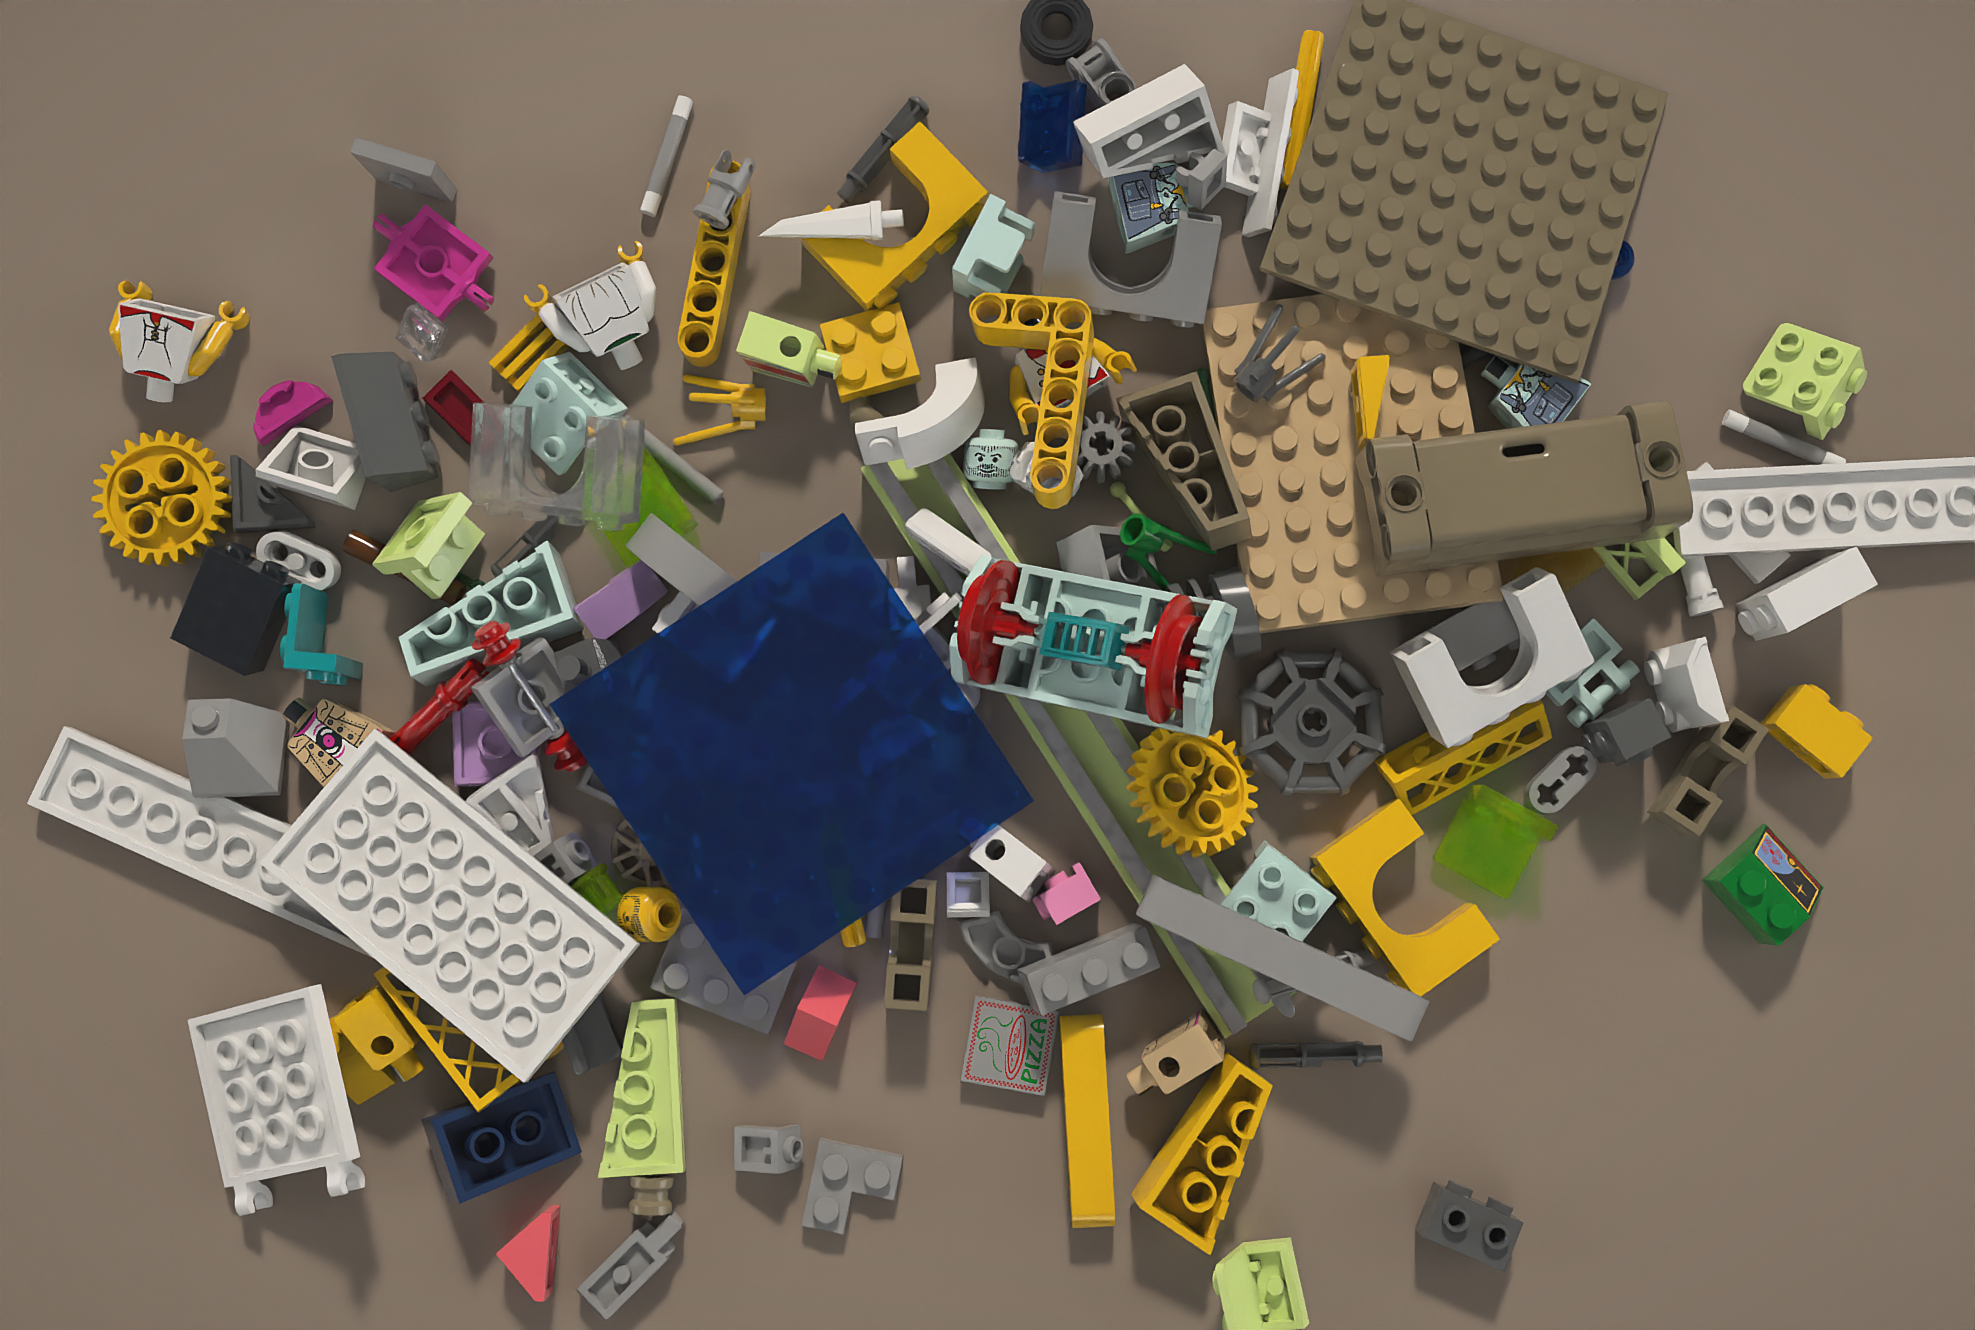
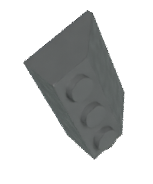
M393 351L345 353L331 356L366 478L390 492L439 478L435 465L440 464V457L433 440L428 441L424 426L429 424V419L423 403L416 401L413 387L417 386L418 382L409 361L405 362Z

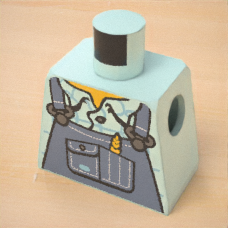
M1155 163L1152 169L1108 177L1125 254L1174 236L1179 210L1189 211L1188 208L1194 207L1188 203V188L1182 187L1176 182V168L1178 167L1176 163Z
M1497 355L1493 357L1480 374L1499 388L1487 407L1507 429L1563 422L1591 386V383L1581 377L1579 382L1575 384L1522 364H1518L1514 368Z

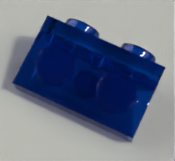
M1073 80L1042 87L1033 81L1023 82L1018 141V161L1041 173L1082 165L1083 148L1073 122L1085 116L1086 84L1079 80Z

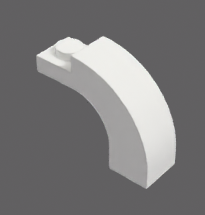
M976 357L935 365L936 388L931 397L918 408L897 416L855 423V435L865 466L904 459L906 468L911 469L938 460L962 445L978 427L985 408L984 388Z

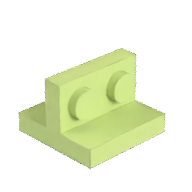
M461 492L418 501L372 565L384 575L401 572L431 599L441 598L485 535L464 515L472 505V502Z

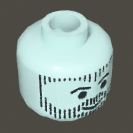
M980 429L979 437H971L965 441L963 474L966 479L973 481V488L1006 489V483L1014 480L1010 475V468L1014 463L1012 460L1018 452V444L1011 439L1004 438L1005 430Z

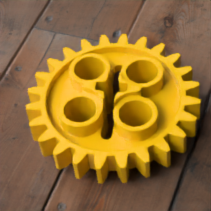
M158 430L155 440L144 432L140 433V445L128 439L124 440L127 452L122 454L112 450L110 453L116 463L113 466L101 463V469L108 475L106 479H95L93 481L95 485L103 488V494L91 497V501L103 505V509L95 512L93 518L107 521L99 530L100 534L114 536L109 544L111 547L119 550L124 548L123 556L133 560L139 557V562L146 565H151L155 559L157 565L168 567L170 558L175 563L183 565L186 562L185 552L200 558L199 544L203 543L213 547L215 543L210 537L212 531L223 534L226 531L218 524L219 518L232 517L231 513L222 509L223 503L231 502L233 496L222 491L223 488L231 484V479L218 476L226 468L225 464L219 461H212L216 453L207 447L201 449L202 442L194 438H190L187 441L185 435L176 431L170 437L168 433ZM183 464L184 473L178 481L173 482V470L178 465ZM142 476V488L133 494L132 484L137 477ZM196 486L198 487L197 492L189 495L185 494V492L193 490ZM164 492L170 493L172 495L165 497ZM161 501V504H162V505L160 506V505L155 504V503H153V502ZM135 503H141V504H142V505H138V506H136V507L130 509V511H128L129 505L135 504ZM193 503L194 514L190 520L184 522L182 513L187 505ZM152 515L154 524L151 530L144 534L142 530L143 522L148 516Z
M1157 728L1151 732V735L1139 742L1141 748L1131 755L1136 763L1129 767L1126 772L1135 777L1136 780L1128 784L1126 789L1137 793L1138 798L1129 803L1130 807L1142 808L1143 813L1138 817L1137 822L1149 821L1152 824L1148 832L1149 837L1157 833L1163 835L1161 847L1166 848L1175 842L1177 855H1182L1190 850L1193 858H1197L1204 853L1208 857L1213 856L1221 850L1224 851L1235 845L1234 841L1246 835L1243 828L1254 821L1248 813L1256 809L1258 804L1249 799L1248 796L1258 791V787L1247 784L1246 781L1247 778L1254 774V771L1242 769L1241 764L1246 760L1247 756L1242 757L1239 755L1235 757L1232 752L1236 742L1232 741L1224 745L1222 743V730L1217 731L1211 736L1209 735L1207 739ZM1180 756L1183 757L1186 765L1181 761ZM1214 778L1218 780L1220 787L1217 785ZM1164 789L1169 793L1171 800L1166 797ZM1180 808H1181L1182 810H1181L1180 817H1179V816H1178V812H1179V810H1180ZM1199 811L1203 814L1205 822L1201 819Z

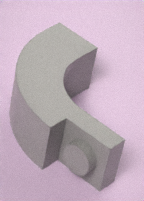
M653 513L649 515L626 544V547L650 568L740 637L746 634L768 606L763 599L713 562Z

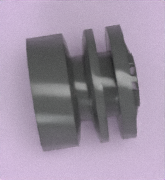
M1231 567L1208 574V594L1205 595L1195 579L1186 580L1187 596L1222 601L1237 608L1233 630L1225 645V649L1231 658L1236 659L1261 651V634L1255 607L1246 581L1238 567ZM1174 583L1166 586V592L1184 595L1179 584ZM1198 612V616L1204 619V616Z

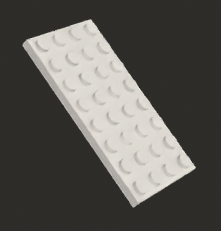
M374 729L260 862L262 866L523 1083L531 1079L640 945L639 942L377 729Z

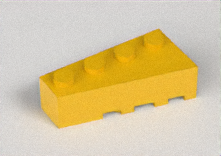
M1226 1052L1223 1061L1218 1063L1132 1191L1131 1196L1139 1208L1211 1255L1216 1242L1214 1237L1221 1220H1224L1230 1204L1228 1202L1236 1177L1239 1178L1245 1163L1243 1158L1250 1139H1253L1273 1086L1261 1075Z

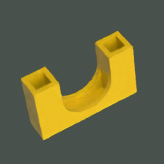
M920 121L890 148L891 162L918 189L929 207L927 221L916 237L905 244L894 247L876 246L863 239L800 238L802 245L865 311L876 308L881 310L896 298L898 293L895 290L906 280L911 283L918 279L928 267L926 262L935 253L938 252L942 255L947 252L957 241L958 237L956 234L967 224L970 227L975 225L988 199V191ZM828 205V206H827L825 209H823L821 212L829 211V210H833V209L831 208L830 205Z
M1391 799L1313 854L1310 859L1315 864V867L1311 869V872L1321 886L1326 890L1331 887L1340 899L1336 907L1343 918L1350 925L1356 922L1365 934V937L1360 939L1365 949L1375 960L1381 957L1390 969V972L1385 974L1388 981L1419 996H1423L1498 942L1500 938L1476 904L1472 903L1462 904L1435 925L1417 934L1404 935L1397 933L1381 920L1375 909L1372 897L1376 874L1388 859L1424 834L1401 800Z

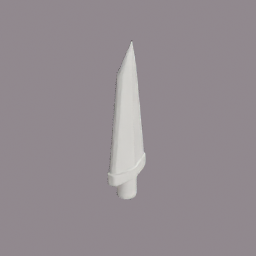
M881 200L870 201V203L782 219L759 236L880 240L883 239V228L904 226L903 210L882 211Z

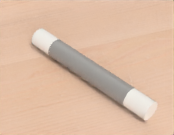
M679 95L677 97L640 208L641 213L651 217H656L694 102L686 96Z
M1730 409L1723 417L1722 425L1815 465L1846 463L1845 458Z

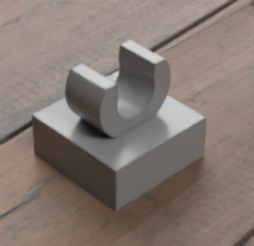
M1215 148L1205 158L1198 153L1192 152L1189 155V168L1192 170H1186L1181 166L1176 168V182L1180 186L1188 188V203L1202 210L1226 185L1228 157L1226 154Z

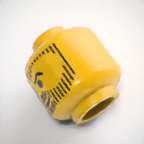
M640 886L630 889L619 903L617 912L618 925L637 942L659 943L668 940L675 934L681 921L680 903L675 894L666 888Z

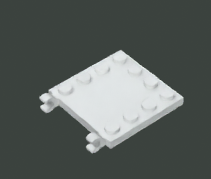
M321 984L187 1020L224 1188L234 1186L235 1208L239 1216L254 1213L255 1206L258 1210L273 1205L270 1189L261 1184L259 1180L325 1166L327 1188L331 1197L344 1195L350 1190L365 1187L363 1171L351 1161L359 1158L360 1153Z

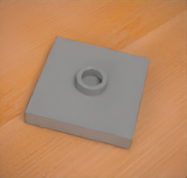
M361 138L354 139L350 153L376 180L389 183L402 190L415 191L453 203L457 189L435 161Z

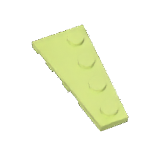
M677 999L635 1000L631 1002L621 1054L622 1061L619 1077L616 1080L613 1108L607 1127L606 1144L598 1178L683 1173L686 1170Z

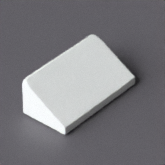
M926 508L918 511L905 524L907 535L965 576L969 575L981 555L991 557L987 550Z

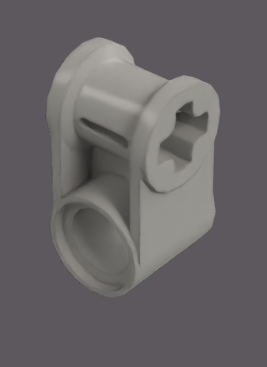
M1103 38L1097 39L1094 42V47L1077 59L1071 57L1065 62L1071 78L1079 89L1087 95L1096 109L1112 102L1107 98L1110 93L1119 92L1126 95L1136 89L1133 78L1130 77L1118 61L1110 45Z

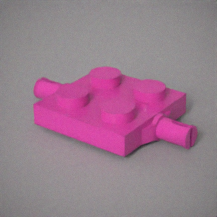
M426 204L412 221L402 227L391 221L385 214H380L377 218L389 229L374 220L372 227L391 240L386 254L374 267V270L443 322L454 307L465 298L478 306L483 312L487 311L490 307L479 299L478 296L490 305L493 304L494 297L490 296L476 284L479 276L494 257Z

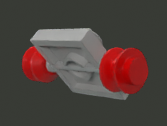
M491 621L475 632L474 635L477 639L472 643V648L474 650H485L487 654L482 660L485 666L498 667L471 687L472 691L517 756L525 757L548 739L544 748V754L547 756L556 754L558 759L554 763L555 770L561 771L566 769L567 772H572L579 769L588 761L589 757L587 755L592 747L589 743L579 744L577 740L582 733L579 728H563L564 725L578 714L572 711L567 704L561 679L556 671L555 653L545 638L536 637L518 651L521 640L519 638L509 639L506 635L511 627L509 623L499 624L497 621Z

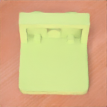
M1784 323L1777 328L1745 379L1743 390L1748 396L1802 415L1807 435L1823 440L1830 428H1836L1842 421L1846 410L1845 404L1852 393L1857 394L1862 389L1867 378V370L1864 367L1860 347L1790 323Z
M1291 1237L1242 1242L1216 1264L1213 1272V1287L1217 1296L1221 1297L1224 1311L1222 1318L1223 1330L1305 1329L1309 1325Z

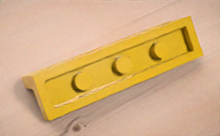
M1538 700L1533 703H1525L1510 712L1508 718L1500 723L1483 727L1473 733V737L1462 745L1447 748L1432 738L1429 731L1376 759L1375 763L1379 773L1393 788L1396 799H1400L1409 813L1413 815L1553 737L1543 702ZM1535 721L1537 730L1523 738L1518 737L1523 727ZM1495 742L1500 743L1495 753L1486 758L1481 757L1486 747ZM1463 763L1457 774L1449 778L1444 777L1451 766ZM1420 783H1426L1422 793L1408 799L1406 791Z

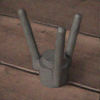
M1281 304L1276 305L1245 359L1234 370L1237 374L1232 380L1234 385L1253 402H1258L1262 397L1270 401L1279 390L1313 369L1326 358L1323 353H1320L1274 382L1277 372L1271 365L1299 333V327L1293 326L1264 359L1259 357L1254 362L1283 311Z

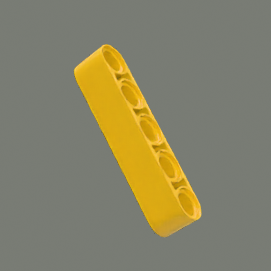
M732 161L727 173L738 172L741 165L738 162ZM709 182L707 183L706 192L710 186ZM749 183L742 197L736 198L727 218L732 219V224L727 230H713V226L700 220L678 331L680 350L685 358L697 367H707L713 364L718 359L721 351L751 195ZM713 257L725 259L724 265L719 270L712 272L705 270L706 262ZM712 296L717 299V303L712 310L708 312L697 310V305L702 298ZM698 336L709 338V344L705 350L701 352L689 350L690 343L694 338Z
M1102 1013L1059 1016L1072 1228L1116 1226Z

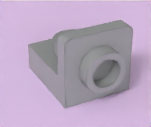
M575 831L551 842L533 856L568 885L597 866V862L591 855L588 845L581 840Z
M790 1124L783 1127L740 1125L734 1127L735 1171L780 1174L800 1167L804 1150L800 1125Z

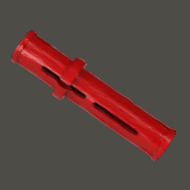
M469 659L449 681H442L435 688L436 693L389 739L410 755L454 711L458 710L459 712L468 704V698L474 693L471 687L489 674V671H485L481 675L486 666L477 659Z

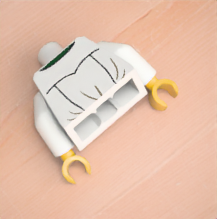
M634 241L636 255L626 256L622 252L621 245H619L618 260L620 264L551 297L546 287L539 284L537 286L544 294L541 301L531 302L528 296L524 295V300L530 310L539 314V317L555 338L578 352L591 351L596 357L611 351L620 370L633 367L643 360L634 339L649 332L647 322L654 316L656 286L646 263L643 262V248L638 241Z

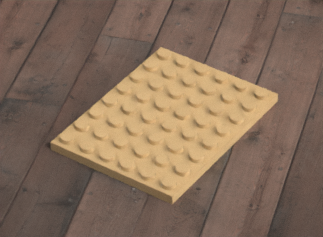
M1326 294L1206 310L1204 324H1201L1216 425L1247 509L1252 533L1251 539L1235 543L1238 567L1248 586L1255 607L1260 633L1466 607L1475 604L1499 602L1504 599L1500 590L1502 582L1498 560L1377 577L1373 557L1374 542L1363 484L1359 479L1356 457L1360 453V448L1358 449L1350 371L1359 357L1390 356L1374 439L1408 434L1412 441L1475 433L1459 342ZM1281 304L1283 311L1254 362L1259 357L1264 359L1293 326L1299 327V333L1271 365L1277 372L1274 382L1320 353H1323L1326 358L1313 369L1279 390L1270 401L1262 397L1258 402H1253L1234 385L1232 380L1237 375L1234 370L1245 359L1276 305ZM1399 490L1391 491L1392 499L1396 504L1408 506L1407 496Z

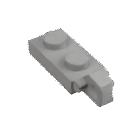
M672 1211L657 1227L650 1220L642 1227L640 1225L576 1291L607 1321L669 1259V1255L676 1248L669 1240L685 1224L684 1220L675 1211Z

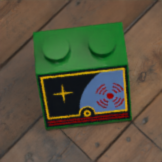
M1762 824L1702 879L1758 943L1774 946L1782 944L1810 918L1824 888L1766 824Z

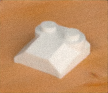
M1706 637L1649 652L1648 661L1644 662L1645 677L1651 686L1654 685L1658 699L1655 706L1671 732L1729 721L1708 650Z

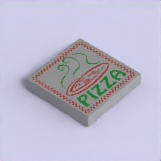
M976 995L960 1081L1045 1096L1059 1010L1041 1016L1032 1010L1028 1004Z

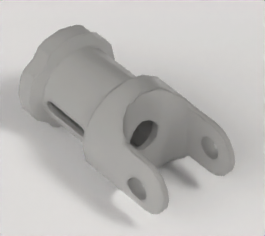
M728 150L721 152L708 178L710 186L701 204H697L692 211L700 220L719 229L727 228L729 224L727 217L736 198L742 197L755 169L754 159L747 157L742 162L738 172L727 173L732 163V154Z

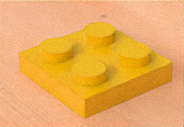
M899 302L887 305L881 310L876 308L820 324L826 350L842 355L841 369L835 379L841 403L922 381Z

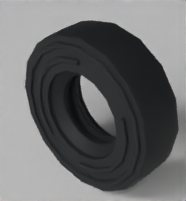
M1030 0L1022 13L1020 33L1023 45L1032 57L1043 64L1059 66L1066 64V60L1071 57L1077 59L1083 55L1091 43L1094 24L1091 11L1083 0ZM1055 13L1066 16L1071 21L1073 27L1070 36L1058 42L1047 39L1041 31L1043 20Z

